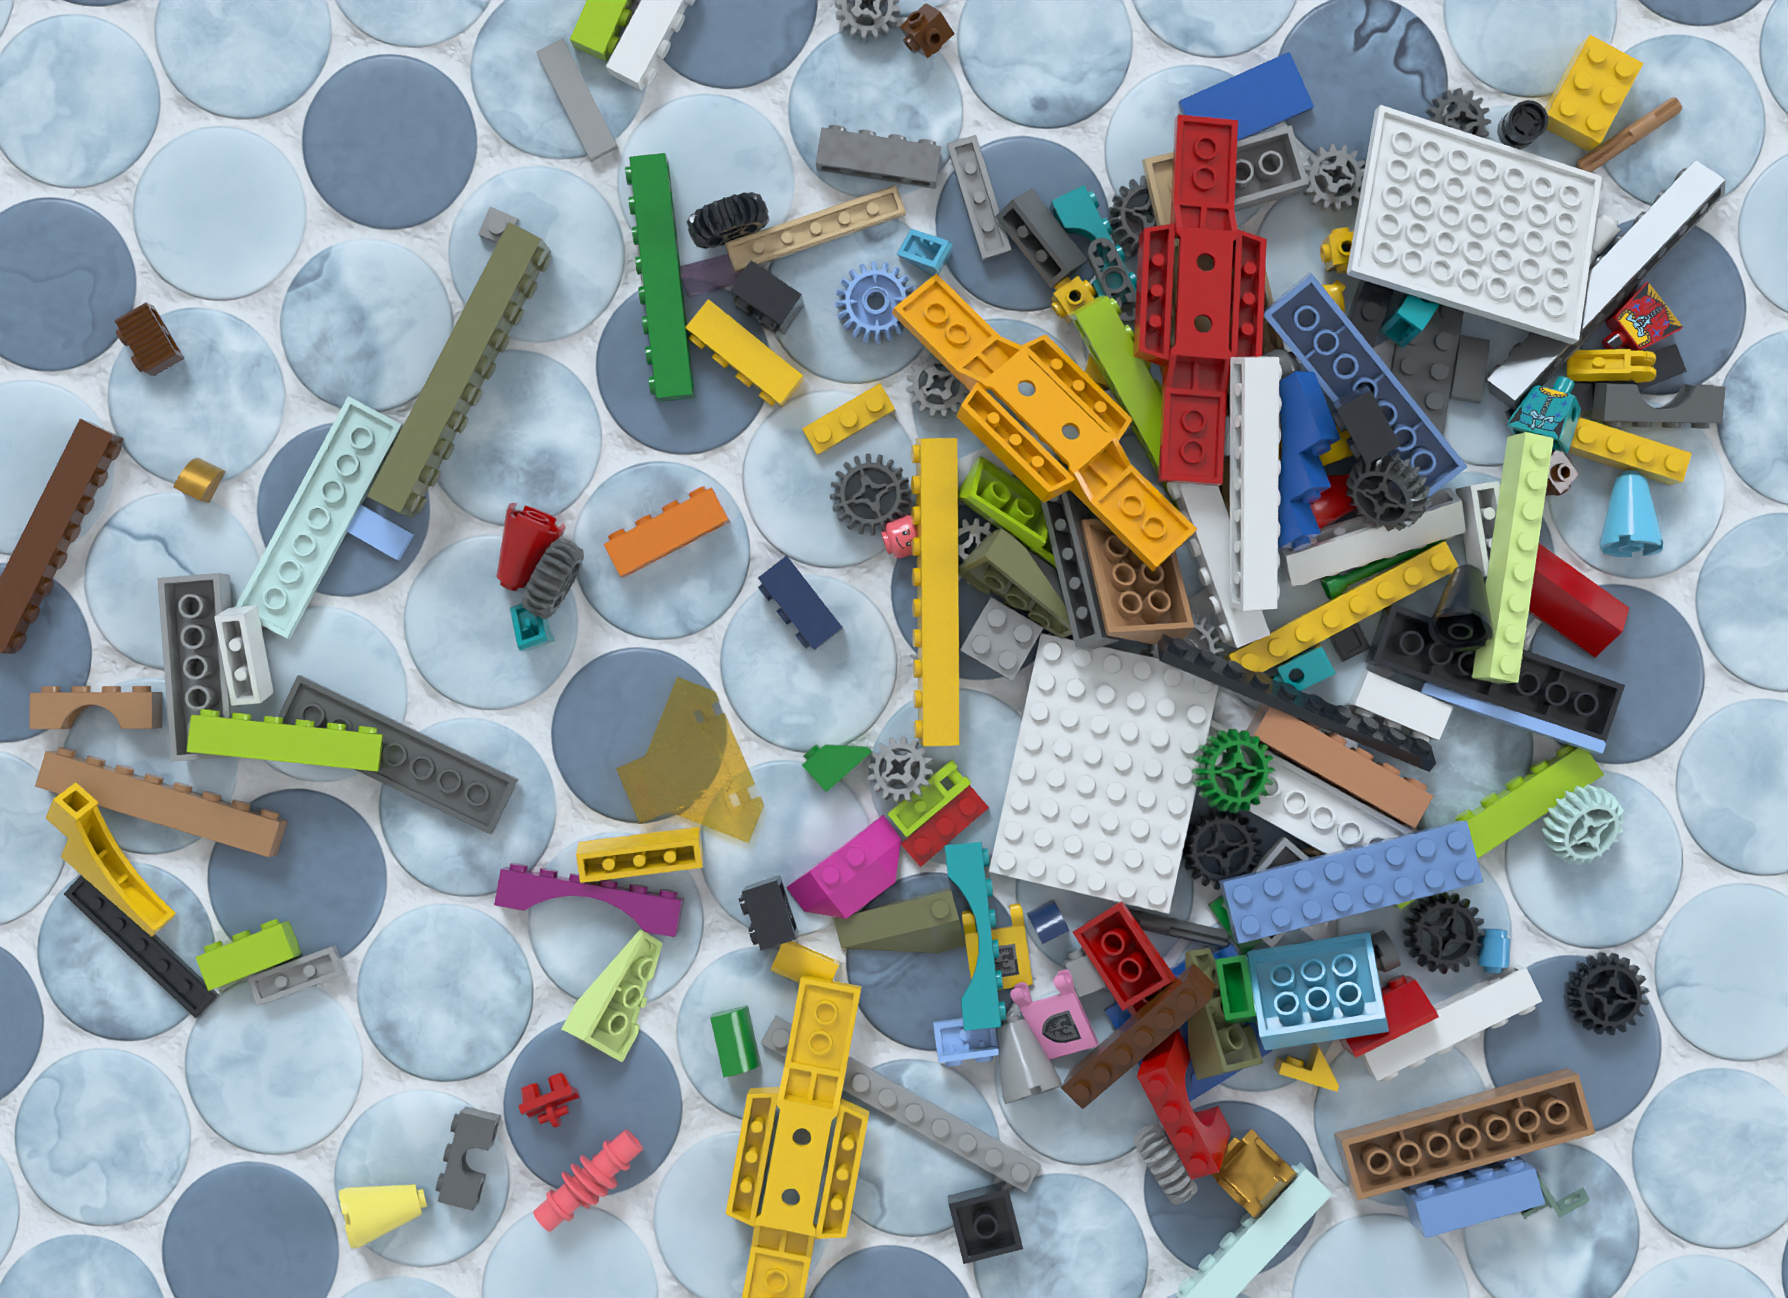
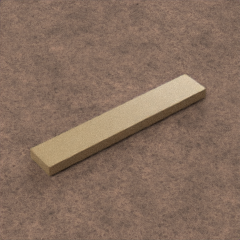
M895 185L725 243V247L734 272L738 273L744 271L750 260L758 265H762L906 216V211Z

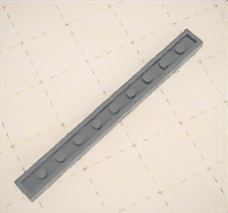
M776 1015L761 1044L786 1057L792 1024ZM849 1056L843 1085L844 1091L1018 1189L1027 1192L1041 1167L1040 1163Z

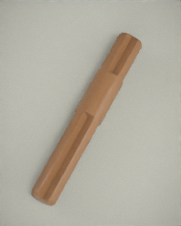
M1676 97L1670 98L1578 160L1576 168L1590 173L1679 114L1683 108L1682 104Z

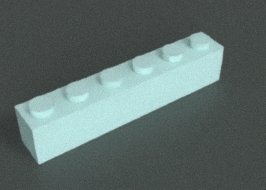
M1301 1162L1297 1166L1292 1165L1291 1168L1298 1173L1257 1218H1254L1249 1212L1242 1217L1240 1221L1242 1225L1234 1233L1229 1232L1222 1238L1219 1243L1220 1248L1213 1255L1208 1254L1200 1262L1199 1270L1192 1278L1188 1276L1180 1283L1177 1288L1179 1291L1176 1294L1177 1298H1236L1333 1193Z

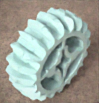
M1589 784L1584 788L1576 786L1573 793L1565 791V797L1563 799H1556V806L1548 808L1550 816L1543 819L1546 825L1542 829L1545 836L1543 840L1551 849V852L1564 862L1569 864L1575 863L1580 866L1583 862L1591 864L1594 857L1601 859L1602 853L1605 850L1611 851L1610 845L1613 842H1619L1616 837L1617 834L1624 831L1621 827V824L1625 821L1622 814L1624 810L1616 800L1617 798L1608 793L1604 788L1590 786Z

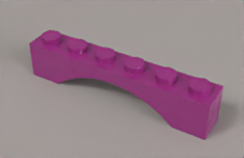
M510 863L509 867L500 869L495 906L525 911L537 903L552 898L566 896L590 897L621 909L634 919L644 932L676 937L678 934L684 898L677 897L678 892L660 889L659 894L647 892V886L630 884L629 888L617 886L618 881L610 879L600 880L599 883H580L579 874L570 873V877L567 878L557 876V870L540 868V872L528 871V865Z

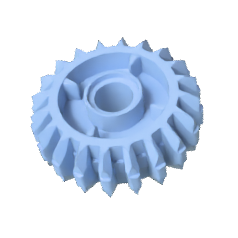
M872 261V270L867 271L866 266L862 263L859 265L860 275L853 269L849 271L852 282L845 278L841 280V284L847 290L837 289L836 295L844 300L836 301L835 307L845 310L838 313L837 317L839 320L849 319L843 325L846 331L853 326L856 327L852 333V337L855 339L859 337L861 332H864V343L869 342L870 335H875V343L880 344V335L885 334L887 341L891 342L893 340L892 330L899 336L903 335V330L899 326L902 323L892 314L893 308L903 301L907 295L913 293L915 288L913 285L904 287L909 281L907 275L897 279L900 273L898 267H895L890 274L888 273L889 263L884 262L882 270H877V262ZM873 296H879L884 300L885 304L881 309L874 310L868 306V300Z

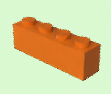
M705 486L697 488L688 494L690 499L680 504L676 500L662 507L663 513L652 518L651 514L635 522L637 527L627 532L623 528L608 536L610 541L603 545L620 577L625 578L730 523L712 487L707 490Z

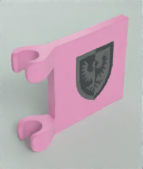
M1069 970L1059 971L1053 979L1056 989L1061 994L1032 1002L1028 985L1025 982L1015 984L1014 989L1010 992L1011 998L1020 1008L1024 1019H1026L1049 1060L1099 1045L1076 994Z

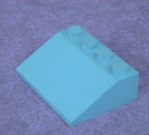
M1370 932L1247 951L1259 1035L1265 1050L1389 1032Z

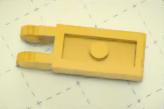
M1631 349L1577 350L1567 360V378L1572 381H1630L1631 379L1636 383L1650 382L1656 377V369L1651 367L1656 362V356L1651 351H1631Z

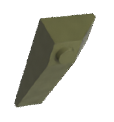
M1001 528L986 536L959 565L958 574L980 592L988 595L991 591L1005 599L1004 605L1010 609L1015 607L1029 613L1028 617L1031 621L1061 639L1072 635L1065 604L1027 549L1010 532Z
M950 887L858 911L847 919L833 918L841 948L937 954L966 946Z
M1210 948L1185 952V968L1187 969L1194 963L1216 985L1210 1001L1187 1020L1188 1048L1197 1080L1263 1064L1256 1036L1250 1024L1228 1023L1225 1021L1216 962Z

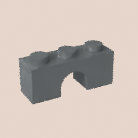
M467 1106L460 1111V1114L454 1115L450 1129L451 1132L455 1133L452 1144H447L443 1156V1161L447 1162L445 1174L440 1173L435 1191L440 1192L438 1202L472 1211L477 1207L486 1174L472 1170L467 1164L466 1154L469 1149L473 1148L488 1151L494 1145L501 1115Z

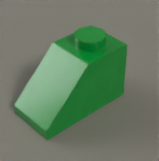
M816 744L803 755L807 761L802 766L827 792L867 757L872 750L868 746L825 744L820 748Z

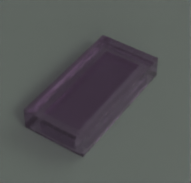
M728 254L680 266L688 297L733 286L743 272H734Z

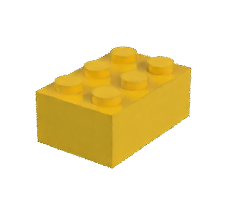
M1589 35L1578 45L1545 107L1548 115V126L1546 129L1588 152L1592 151L1601 144L1644 63Z

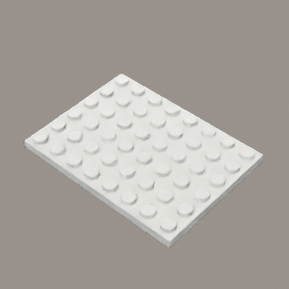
M1379 105L1374 113L1346 275L1573 345L1579 341L1602 176Z
M1041 633L989 872L1116 902L1123 901L1125 904L1169 914L1197 788L1193 783L1199 779V775L1191 772L1192 769L1199 768V763L1195 762L1193 758L1195 756L1202 757L1203 755L1198 747L1206 745L1219 685L1163 663L1158 658L1107 647H1099L1097 649L1079 648L1075 646L1074 640L1061 639L1060 637Z

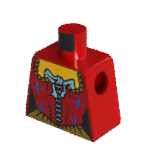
M1646 282L1638 286L1607 318L1605 322L1612 333L1602 340V345L1605 349L1614 350L1624 347L1625 349H1631V351H1641L1679 331L1683 326L1650 283Z

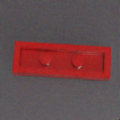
M969 785L907 837L901 845L921 867L989 807Z

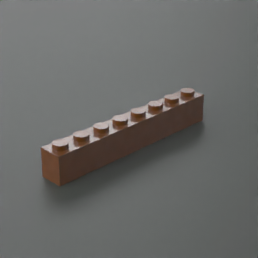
M79 419L0 577L1 653L15 654L25 644L27 639L25 633L29 625L38 618L40 613L39 605L43 597L47 596L54 585L52 579L57 569L62 568L68 556L66 551L70 543L78 538L81 532L80 524L84 516L92 510L95 503L93 498L98 488L105 484L108 478L107 470L111 462L116 460L121 452L123 438L92 422Z

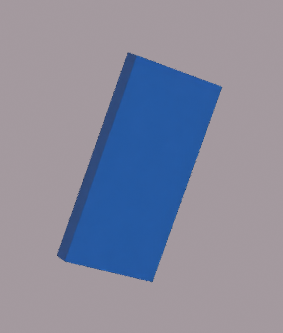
M1290 52L1186 97L1178 103L1183 115L1238 120L1237 141L1249 138L1312 110L1314 107Z

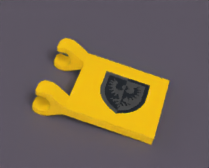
M1020 903L1009 906L1012 926L991 929L992 940L998 939L1000 958H994L995 971L1001 970L1003 989L1014 988L1015 984L1020 982L1033 985L1023 909ZM971 910L963 911L961 916L970 977L972 979L978 958V932L976 931L974 914Z

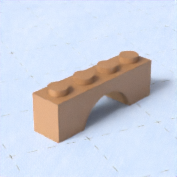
M41 686V693H30L29 729H71L78 715L94 705L109 710L118 720L121 729L162 728V692H151V686H132V692H121V686H102V692H91V686H71V692H60V686Z

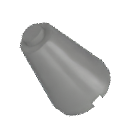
M1018 1015L1006 1018V1020H1001L1002 1026L997 1028L1002 1097L1005 1104L1061 1087L1062 1083L1059 1075L1026 1019L1019 1020Z

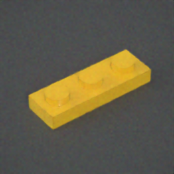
M881 383L805 426L802 430L818 456L894 412L896 409Z

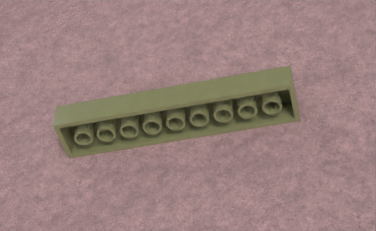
M508 222L367 497L414 518L416 513H421L427 502V498L424 497L429 487L435 486L440 477L441 471L438 469L442 461L448 460L454 450L455 444L452 442L457 432L462 433L469 419L466 415L471 405L476 406L482 395L480 388L484 380H489L496 368L494 361L498 353L505 351L510 341L508 334L512 326H517L523 316L524 310L521 309L527 298H532L537 289L538 283L535 281L541 271L545 272L551 262L552 256L549 255L551 250L541 238Z

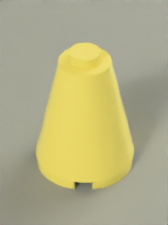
M416 1184L345 1187V1189L339 1190L342 1215H344L345 1229L351 1249L360 1248L422 1215L421 1208L427 1207L424 1190H417Z

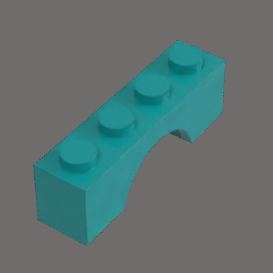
M1085 185L1051 201L1049 208L1067 234L1081 235L1091 242L1098 238H1106L1113 243L1110 237L1113 234L1112 228L1106 218L1101 219L1096 209L1099 207L1098 200L1093 191H1087ZM1120 245L1115 246L1122 263L1125 262L1126 257ZM1097 246L1099 255L1105 264L1100 269V272H1103L1110 266H1116L1114 261L1108 265L1106 255L1109 250H1102L1100 246ZM1124 265V268L1136 292L1137 278L1133 272L1128 273ZM1110 273L1105 278L1106 285L1111 289H1118L1122 286V277L1117 273ZM1095 279L1091 284L1096 292L1094 297L1104 296L1097 279ZM1125 289L1121 294L1112 296V298L1116 300L1120 297L1122 305H1124L1126 302L1123 296L1124 294H1129L1128 290Z

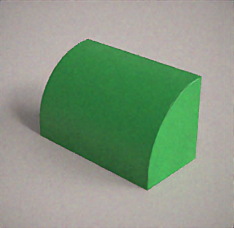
M1246 955L1215 959L1225 1021L1228 1023L1256 1022L1257 1014L1248 957Z
M748 1005L712 1013L710 1020L723 1078L759 1067L761 1061Z

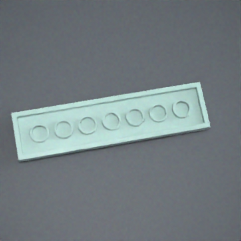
M349 396L347 397L235 607L257 605L262 626L286 639L291 638L341 545L360 504H363L403 427L402 424Z

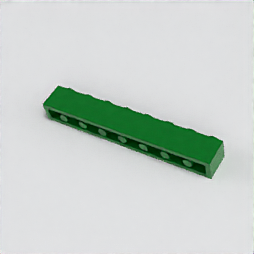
M666 153L629 157L630 166L625 167L627 185H632L633 196L628 197L630 214L636 215L637 226L632 227V237L634 245H639L640 256L635 257L637 275H642L643 286L638 287L640 304H646L647 316L642 317L644 335L649 334L650 346L645 347L647 365L652 364L654 375L649 377L651 395L656 394V399L659 402L695 398L688 331L685 328L687 321L669 161Z

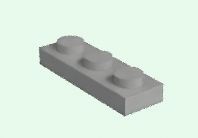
M333 945L250 976L247 980L258 1007L341 976L346 971L337 947Z

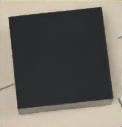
M1358 623L1329 637L1341 662L1371 648Z

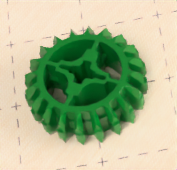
M1229 729L1227 733L1220 730L1217 732L1216 738L1214 736L1207 737L1208 746L1200 745L1198 747L1199 751L1203 754L1202 757L1195 756L1193 758L1195 762L1199 763V768L1191 770L1193 774L1199 775V779L1195 780L1193 784L1197 787H1203L1198 795L1203 798L1208 797L1207 804L1209 806L1217 805V809L1224 812L1227 809L1231 813H1238L1239 809L1248 811L1250 810V803L1252 805L1261 804L1258 795H1269L1264 787L1265 785H1272L1274 782L1268 779V773L1276 771L1273 767H1268L1267 764L1274 758L1271 755H1264L1268 746L1266 744H1259L1260 738L1258 736L1253 737V735L1250 737L1249 732L1246 730H1241L1239 733L1237 729ZM1240 748L1247 753L1252 766L1246 764ZM1223 752L1222 761L1215 765L1217 758ZM1231 768L1243 769V771H1236V773L1232 774L1223 772L1224 770H1231ZM1215 776H1219L1222 779L1226 794L1217 785ZM1251 776L1248 785L1244 789V782Z

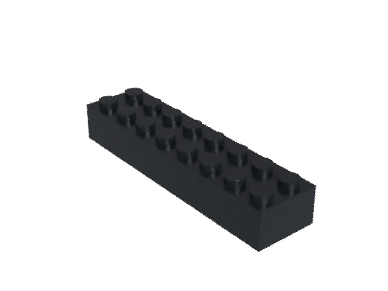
M1394 604L1383 609L1365 663L1423 683L1428 682L1603 740L1606 743L1625 688L1624 684L1524 649L1518 683H1495L1474 679L1472 675L1476 650L1455 651L1450 649V644L1442 641L1441 645L1436 643L1429 634L1428 629L1431 619L1429 616Z

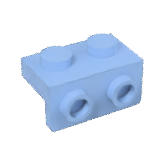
M963 1018L933 1022L938 1063L945 1062L947 1067L962 1065L965 1059L975 1058V1062H988L993 1060V1056L999 1055L995 1028L964 1031Z

